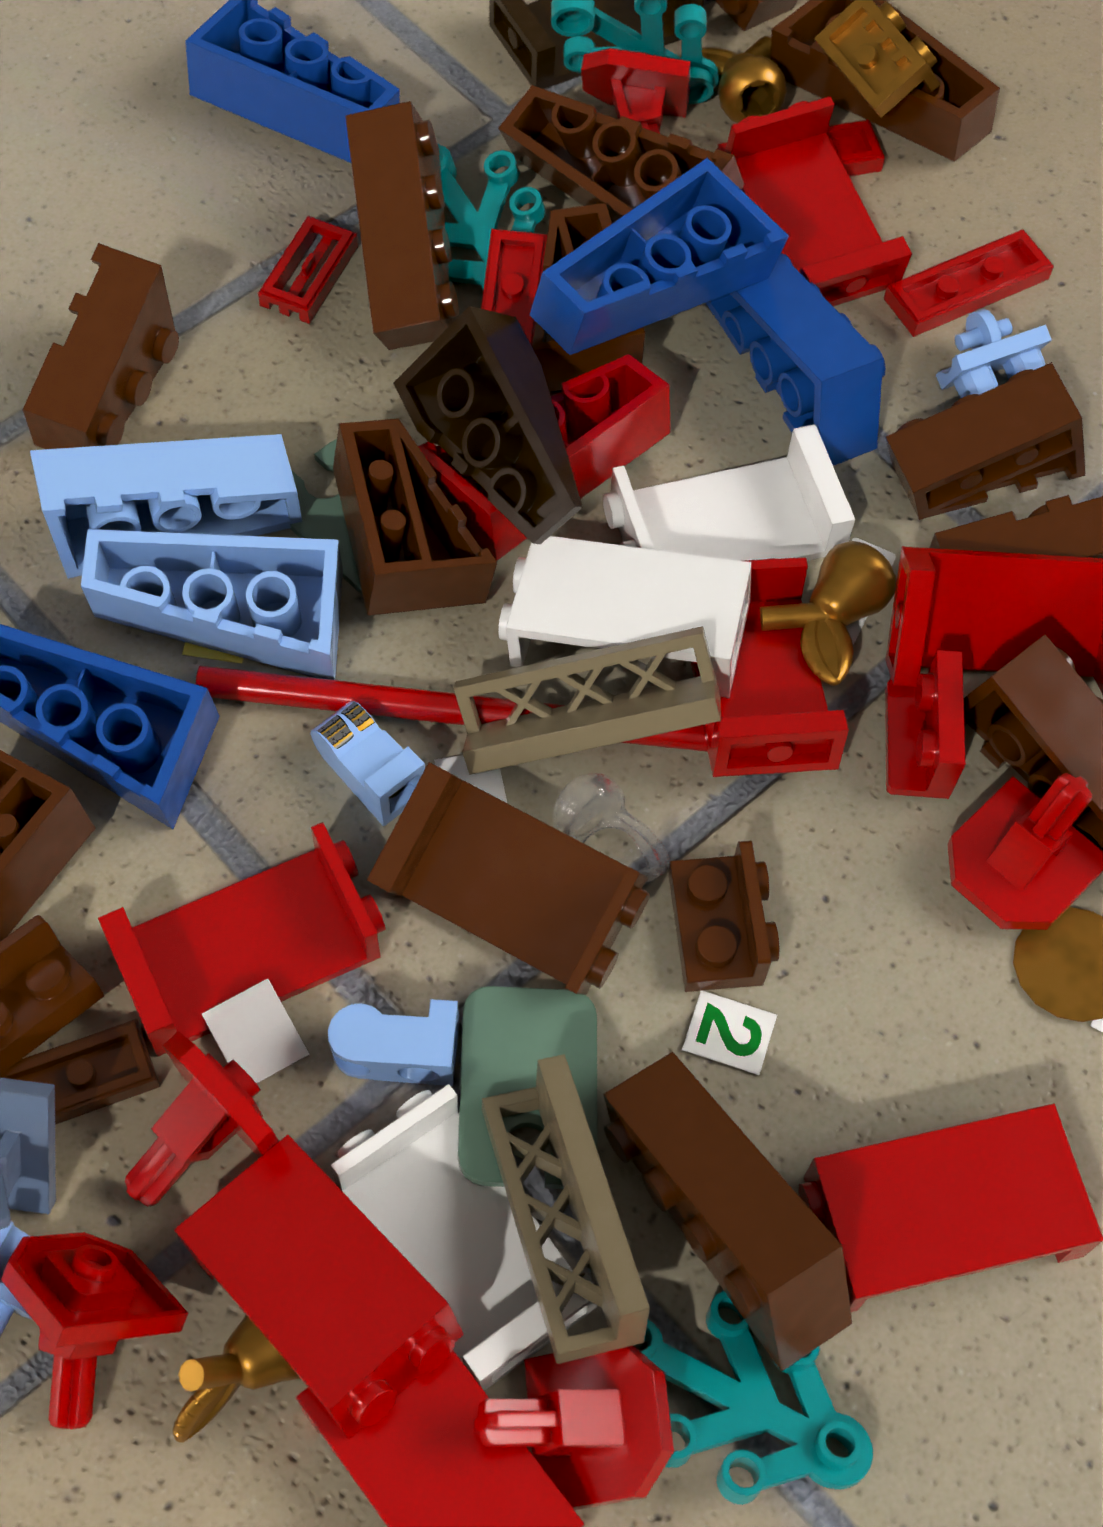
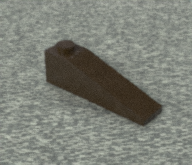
M469 306L393 384L416 430L429 443L438 444L453 459L451 464L462 475L471 476L488 493V500L533 544H542L583 508L542 365L516 317Z

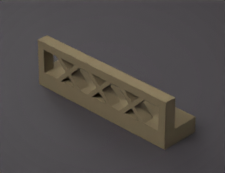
M703 626L459 680L455 682L453 688L467 732L462 753L469 775L721 721L720 692ZM693 648L700 676L674 681L656 671L666 653ZM652 657L647 665L639 661V659ZM617 664L639 675L629 692L613 695L593 684L603 667ZM589 671V673L587 674V676H586L585 678H583V677L579 676L578 674H576V673H581V672ZM558 678L577 689L568 705L553 709L532 697L541 681ZM648 681L657 685L649 688H644ZM528 684L524 692L515 688ZM497 692L516 703L507 719L481 724L473 696ZM585 695H588L594 699L582 702ZM524 708L532 712L520 716Z
M563 1054L539 1059L537 1061L536 1087L482 1098V1113L557 1364L644 1343L650 1307L566 1056ZM539 1110L544 1129L532 1146L507 1133L502 1117ZM549 1144H550V1147H551L553 1156L550 1155V1154H548V1153H546V1152H544L545 1149L547 1148V1146H548ZM514 1155L523 1159L522 1163L518 1168L515 1162ZM534 1166L562 1181L564 1189L552 1207L525 1194L523 1183ZM568 1204L573 1218L563 1214ZM532 1216L542 1221L537 1231ZM553 1228L571 1236L582 1244L584 1253L572 1272L544 1257L541 1247ZM588 1268L594 1284L583 1278ZM552 1281L563 1286L557 1297ZM573 1293H576L602 1307L608 1327L568 1337L561 1313Z

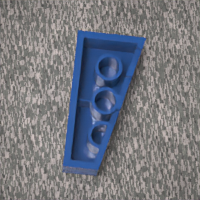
M258 0L227 1L185 40L189 92L191 96L351 163L345 115L400 103L399 88L351 56L338 58L329 52V42L314 32L305 36L291 26V17L277 7L268 11L258 4Z
M706 158L543 271L529 315L569 355H572L769 279L789 235L713 162Z
M780 254L769 279L706 303L740 355L746 352L750 353L755 378L764 392L776 390L787 410L783 413L782 419L791 432L795 428L816 424L833 466L877 449L882 378L886 372L883 355L875 345L869 344L852 326L845 314L839 313L822 296L819 288L814 283L808 282L793 266L787 255Z
M0 624V722L169 828L174 829L220 717L208 688Z

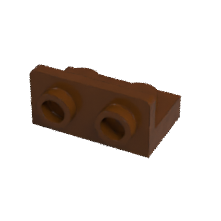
M752 841L738 842L734 856L670 861L668 876L685 992L763 986L771 962L779 960L780 948L777 926L774 921L765 922L762 901L769 898L767 866L764 861L755 862Z
M40 915L34 916L0 941V1075L104 997L96 980L60 944L50 925Z

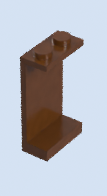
M430 762L426 766L367 878V881L387 892L404 896L566 984L565 988L573 993L583 995L588 993L591 985L599 989L604 985L619 955L618 952L611 949L623 925L630 929L635 926L650 896V893L642 889L648 878L647 876Z

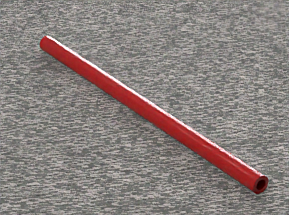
M201 665L196 675L195 684L208 688L211 697L217 699L327 711H338L348 702L355 701L373 716L464 725L455 693ZM473 696L481 724L507 719L516 705L515 702L509 699ZM544 703L552 709L566 706L560 704ZM524 708L520 716L532 712ZM703 725L620 742L708 752Z

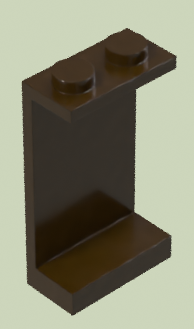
M489 0V26L531 86L547 89L581 76V72L571 71L564 66V43L571 37L563 36L552 28V0H538L526 4L524 0ZM594 0L595 8L642 34L640 15L634 10V0ZM667 0V9L662 14L664 46L681 40L674 33L675 11L686 4H696L703 7L704 0ZM592 31L583 35L590 38L594 42L595 47L616 46Z

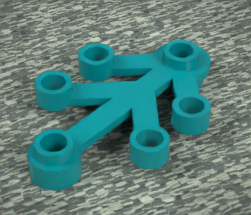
M552 0L551 2L552 28L563 36L571 37L565 41L563 51L564 66L571 71L581 72L584 54L613 48L691 61L689 104H699L708 100L713 95L714 88L719 81V72L715 63L702 57V37L707 32V14L705 9L699 5L686 4L679 7L674 13V33L676 37L682 40L681 57L664 48L662 14L667 9V0H634V10L640 15L642 34L595 8L594 0ZM592 31L616 46L595 47L594 42L583 35Z
M438 144L444 204L458 223L445 222V230L450 246L474 249L482 259V261L452 259L448 263L449 281L481 285L484 290L491 229H497L510 188L518 181L520 171L516 159L511 152L498 150L491 153L484 162L488 183L479 211L477 212L456 181L457 168L450 151ZM501 167H509L502 173H495ZM520 188L510 197L509 206L515 219L511 231L534 233L536 224L544 218L546 212L541 194L535 188ZM528 203L535 204L529 210H520L521 207Z
M725 1291L718 1293L713 1298L706 1313V1324L709 1331L716 1338L720 1339L736 1380L664 1343L658 1327L650 1320L647 1321L644 1341L647 1343L648 1348L640 1352L665 1372V1379L723 1409V1411L689 1420L680 1414H670L671 1430L683 1438L685 1448L680 1451H674L665 1467L677 1468L684 1465L693 1454L762 1433H768L791 1445V1447L761 1458L751 1451L742 1449L728 1454L720 1466L716 1477L717 1487L722 1496L728 1501L738 1505L748 1504L756 1499L760 1491L807 1476L818 1485L826 1488L847 1489L858 1484L868 1473L873 1461V1447L870 1437L863 1426L854 1418L835 1411L814 1362L819 1354L820 1346L808 1353L805 1358H801L782 1371L789 1374L804 1414L802 1415L779 1403L749 1331V1325ZM718 1309H733L739 1315L741 1322L738 1324L725 1322L720 1317ZM831 1437L840 1441L847 1448L848 1456L837 1457L832 1454L827 1448L826 1439ZM732 1467L746 1469L753 1478V1486L744 1488L735 1484L730 1477L729 1469Z

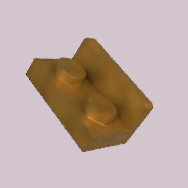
M855 0L814 39L880 118H882L922 81L931 91H934L940 85V82L931 70V67L938 61L918 36L908 42L900 33L907 25L887 1L878 8L872 0Z

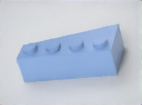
M282 434L30 450L42 512L68 579L82 576L87 529L259 536L291 528L290 524L302 522L298 493Z
M87 529L81 588L94 617L310 677L335 680L343 579L341 554L337 539Z

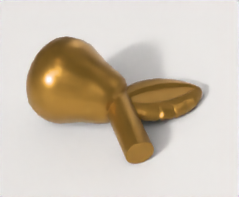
M761 37L744 53L738 54L722 48L702 47V57L715 63L719 75H722L718 87V96L722 110L731 121L739 123L749 116H764L779 111L784 103L787 87L783 72L774 61L769 59L771 57L770 37Z
M856 541L838 544L828 552L820 566L817 583L809 600L810 603L760 607L761 630L803 628L800 645L804 660L820 680L831 686H836L844 680L853 662V643L846 626L861 618L879 613L888 605L895 594V573L885 556L874 547Z
M246 1315L228 1338L222 1355L190 1359L181 1365L179 1381L182 1387L188 1391L195 1392L183 1406L174 1423L173 1435L177 1442L187 1441L211 1422L228 1403L240 1385L254 1390L278 1382L300 1379Z

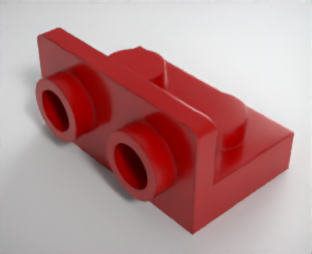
M937 650L928 673H920L918 675L916 687L894 686L891 679L888 681L885 688L886 791L889 794L942 799L950 798L966 765L962 652Z

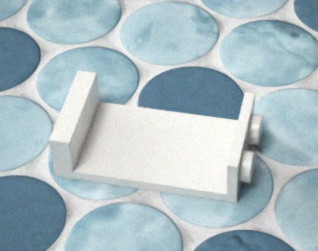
M816 424L793 429L787 457L642 489H632L624 466L614 467L612 469L610 493L603 495V507L607 523L611 529L619 528L623 540L620 545L737 561L803 557L810 561L823 558L836 545L849 542L855 522V517Z
M550 536L542 544H533L531 542L527 558L518 557L513 575V591L516 595L513 604L505 603L502 607L499 620V639L507 641L510 666L522 667L530 639L603 649L703 626L720 696L729 698L750 604L752 562ZM693 648L666 653L664 658L697 662Z
M448 1084L435 1094H432L430 1090H424L411 1097L396 1112L398 1119L375 1134L373 1130L369 1129L351 1138L340 1148L337 1153L340 1159L332 1163L331 1167L335 1183L342 1192L449 1303L464 1334L455 1342L453 1350L485 1391L522 1364L524 1359L530 1358L550 1343V1339L505 1187L474 1184L465 1178L459 1169L457 1158L459 1127L457 1094ZM532 1216L537 1231L540 1227V1224ZM548 1237L541 1247L544 1257L572 1272L573 1270ZM585 1273L583 1278L594 1284L589 1275ZM552 1281L557 1297L563 1286ZM573 1293L561 1313L566 1330L596 1309L597 1305Z

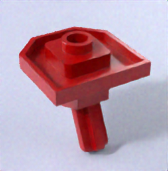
M613 48L584 54L581 68L583 91L608 105L615 106L619 120L621 116L641 123L642 128L660 134L659 130L661 129L663 114L686 118L689 104L691 61Z
M1068 773L1061 774L1040 799L1012 776L951 836L947 844L951 886L1001 929L1048 930L1103 873V851L1072 826L1092 800V793L1087 788L1088 782L1081 776L1075 778Z
M179 1031L162 1046L181 1076L189 1084L151 1128L158 1138L125 1177L126 1192L131 1198L140 1201L147 1207L158 1204L192 1162L208 1160L235 1134L259 1158L279 1142L274 1131L262 1118L263 1115L253 1100V1097L261 1089L248 1073L233 1059L226 1066L222 1067L210 1053L205 1055Z
M85 1232L22 1237L9 1258L1 1281L39 1326L38 1350L54 1355L48 1420L51 1426L61 1429L84 1428L92 1418L97 1356L113 1354L118 1340L181 1332L189 1314L133 1250Z
M635 1346L620 1348L560 1364L556 1363L554 1353L524 1359L527 1399H485L479 1403L478 1415L474 1419L473 1427L474 1433L480 1436L482 1444L486 1447H532V1455L574 1510L646 1498L674 1452L665 1372Z

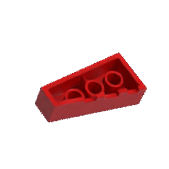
M630 354L563 382L562 392L551 396L580 499L612 476V469L614 467H625L670 434V385ZM429 442L418 446L436 472V483L451 505L458 504L467 517L465 526L482 549L488 548L496 561L527 539L488 500V493L471 476L462 475L451 464L453 459L440 446H435L434 443Z

